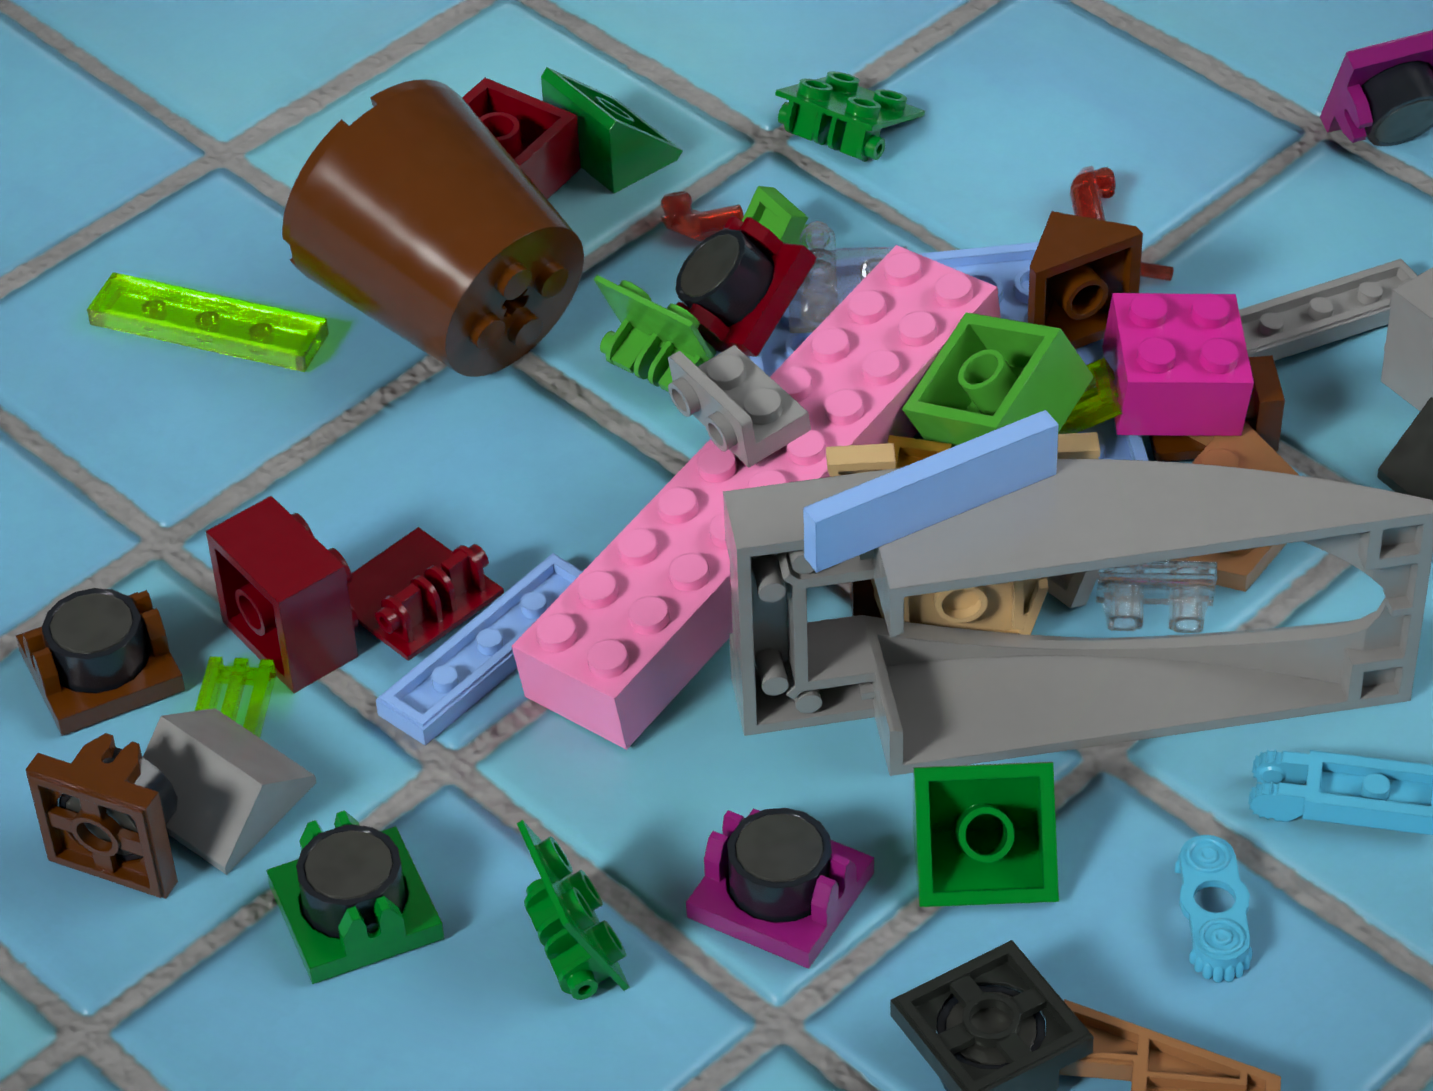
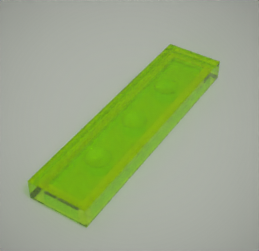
M115 272L111 274L87 308L90 325L301 372L307 370L329 335L326 318Z

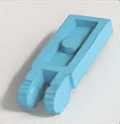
M1267 750V752H1260L1259 756H1255L1252 773H1254L1253 778H1257V782L1262 784L1257 783L1256 787H1252L1248 804H1250L1249 809L1253 810V814L1259 815V818L1265 817L1267 820L1274 818L1275 821L1289 822L1303 815L1302 819L1433 835V765L1310 750V754Z

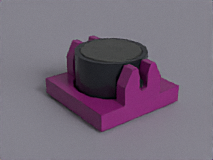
M1433 30L1346 52L1320 115L1327 133L1342 130L1343 134L1352 143L1366 140V137H1368L1373 145L1385 147L1412 140L1433 127Z
M753 808L750 814L744 818V816L728 810L723 818V834L712 831L709 835L704 856L705 876L686 901L687 918L809 969L873 876L874 857L831 840L830 835L821 822L802 811L789 808L759 811Z

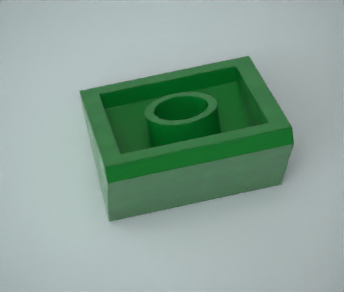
M546 67L541 75L543 101L577 115L581 168L613 194L677 161L683 150L616 98Z
M1053 762L913 767V838L919 907L1059 902Z

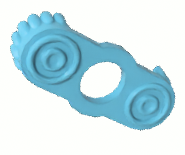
M1195 836L1185 842L1175 864V873H1181L1183 882L1180 889L1179 906L1183 915L1189 920L1192 937V950L1189 955V962L1194 964L1196 972H1202L1205 979H1210L1213 976V980L1217 983L1222 982L1223 979L1227 982H1232L1235 976L1240 978L1243 976L1244 970L1249 969L1250 961L1253 957L1252 948L1249 946L1250 933L1246 916L1249 910L1250 894L1246 885L1240 880L1236 854L1232 846L1217 836ZM1218 887L1228 891L1233 896L1235 903L1224 912H1208L1196 904L1194 896L1203 888Z

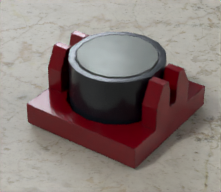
M730 216L723 230L707 237L694 248L684 261L677 275L675 287L678 298L682 302H677L676 305L690 312L699 321L698 331L703 339L712 345L716 351L723 352L735 345L746 356L757 357L815 264L817 257L804 245L783 243L773 232L751 217H746L743 222L736 216Z

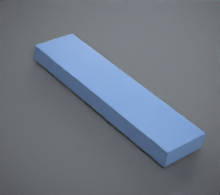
M1044 410L805 506L803 508L804 558L817 573L1056 475L1059 424Z
M552 553L376 699L378 716L426 746L517 669L511 646L583 571Z

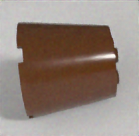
M427 79L412 80L391 86L370 97L374 107L360 116L350 126L341 119L321 140L301 169L290 192L283 217L282 237L290 245L293 257L290 261L307 278L457 373L469 377L492 374L516 362L533 349L549 333L565 312L576 292L582 275L584 251L581 240L466 101L452 88L444 83Z

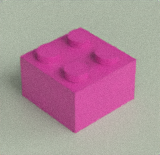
M1112 293L1102 347L1117 435L1241 436L1254 381L1236 294Z

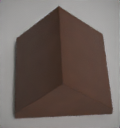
M1051 211L1030 264L1028 323L1061 328L1075 349L1104 339L1112 293H1139L1143 233L1137 226Z

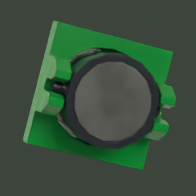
M345 810L336 813L335 828L323 832L316 820L308 822L299 840L301 848L299 859L266 870L271 891L312 984L445 939L443 923L396 826L383 831L373 827L360 826L359 822Z

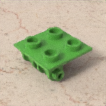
M598 275L594 278L595 283L621 323L616 332H607L600 343V351L606 355L607 362L632 374L634 373L640 379L648 378L652 385L660 386L661 389L669 392L668 385L673 382L668 362L669 356L681 351L698 367L716 355L717 352L714 347L704 340L698 331L699 321L684 308L676 304H669L667 308H664L652 302L645 291L629 281L622 280L617 285Z

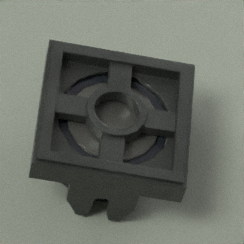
M1013 940L890 1000V1016L939 1076L946 1091H1057L1059 1087V1070L1093 1053V1035Z

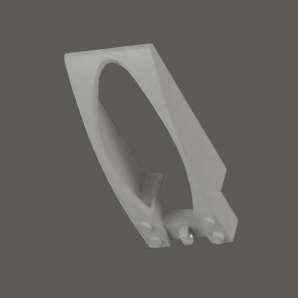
M1057 459V472L1054 476L816 573L804 558L803 508L900 468L723 491L725 541L730 559L733 627V633H729L731 679L744 736L875 717L889 775L893 776L913 773V767L970 765L1411 701L1433 555V500L1345 482L1255 469L1143 460ZM1300 541L1324 550L1360 569L1383 588L1385 595L1377 611L1351 621L1167 636L1121 638L1061 637L981 631L904 622V597ZM869 579L875 580L885 619L858 615L807 623L806 588Z

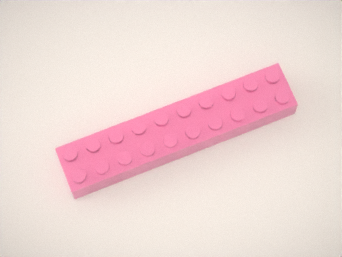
M896 245L770 376L771 379L808 411L811 430L749 468L729 449L725 452L720 450L710 439L511 646L525 697L627 750L729 639V633H733L730 559L725 541L723 491L830 477L827 470L826 447L888 443L889 435L913 438L918 433V430L903 412V406L966 312L1001 318L997 286Z

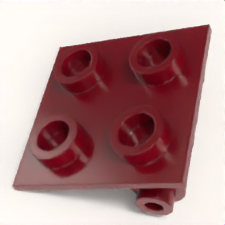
M417 527L352 572V580L347 584L350 603L356 612L358 623L408 661L504 593V588L484 575L483 568L489 564V560L480 546L477 544H473L470 547L460 545L454 551H451L420 527Z

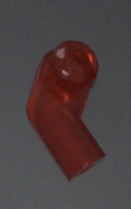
M1093 166L1083 167L1070 186V197L1074 215L1106 221L1101 198H1111L1115 194L1116 182L1113 170L1108 167L1094 170Z
M685 191L668 193L661 199L664 214L660 217L666 228L697 241H704L707 237L723 230L730 216H736L741 221L744 217L743 210L739 204L708 211L692 209V197Z

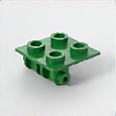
M835 71L828 72L826 77L819 79H801L799 84L777 89L775 92L776 96L789 100V102H785L782 105L778 114V122L784 125L786 132L810 141L814 140L815 143L820 145L827 143L830 149L835 151L840 149V152L864 162L870 158L878 160L882 156L885 149V139L879 137L882 128L923 117L925 111L906 104L907 97L901 93L885 89H877L874 92L860 87V80L857 77Z
M521 820L517 823V826L541 879L533 881L527 887L524 906L537 931L538 938L544 946L545 954L550 960L561 990L571 994L574 999H587L597 992L598 984L608 977H611L623 991L627 990L630 987L618 963L619 960L626 957V952L608 922L605 920L599 922L594 910L601 907L603 903L595 886L584 871L579 870L572 874L573 870L569 860L553 837L550 836L541 841L530 827Z

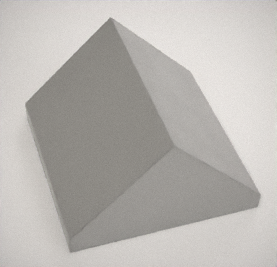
M216 708L161 716L143 755L146 760L160 769L171 782L178 797L177 810L166 825L168 835L226 875L316 784L314 774Z

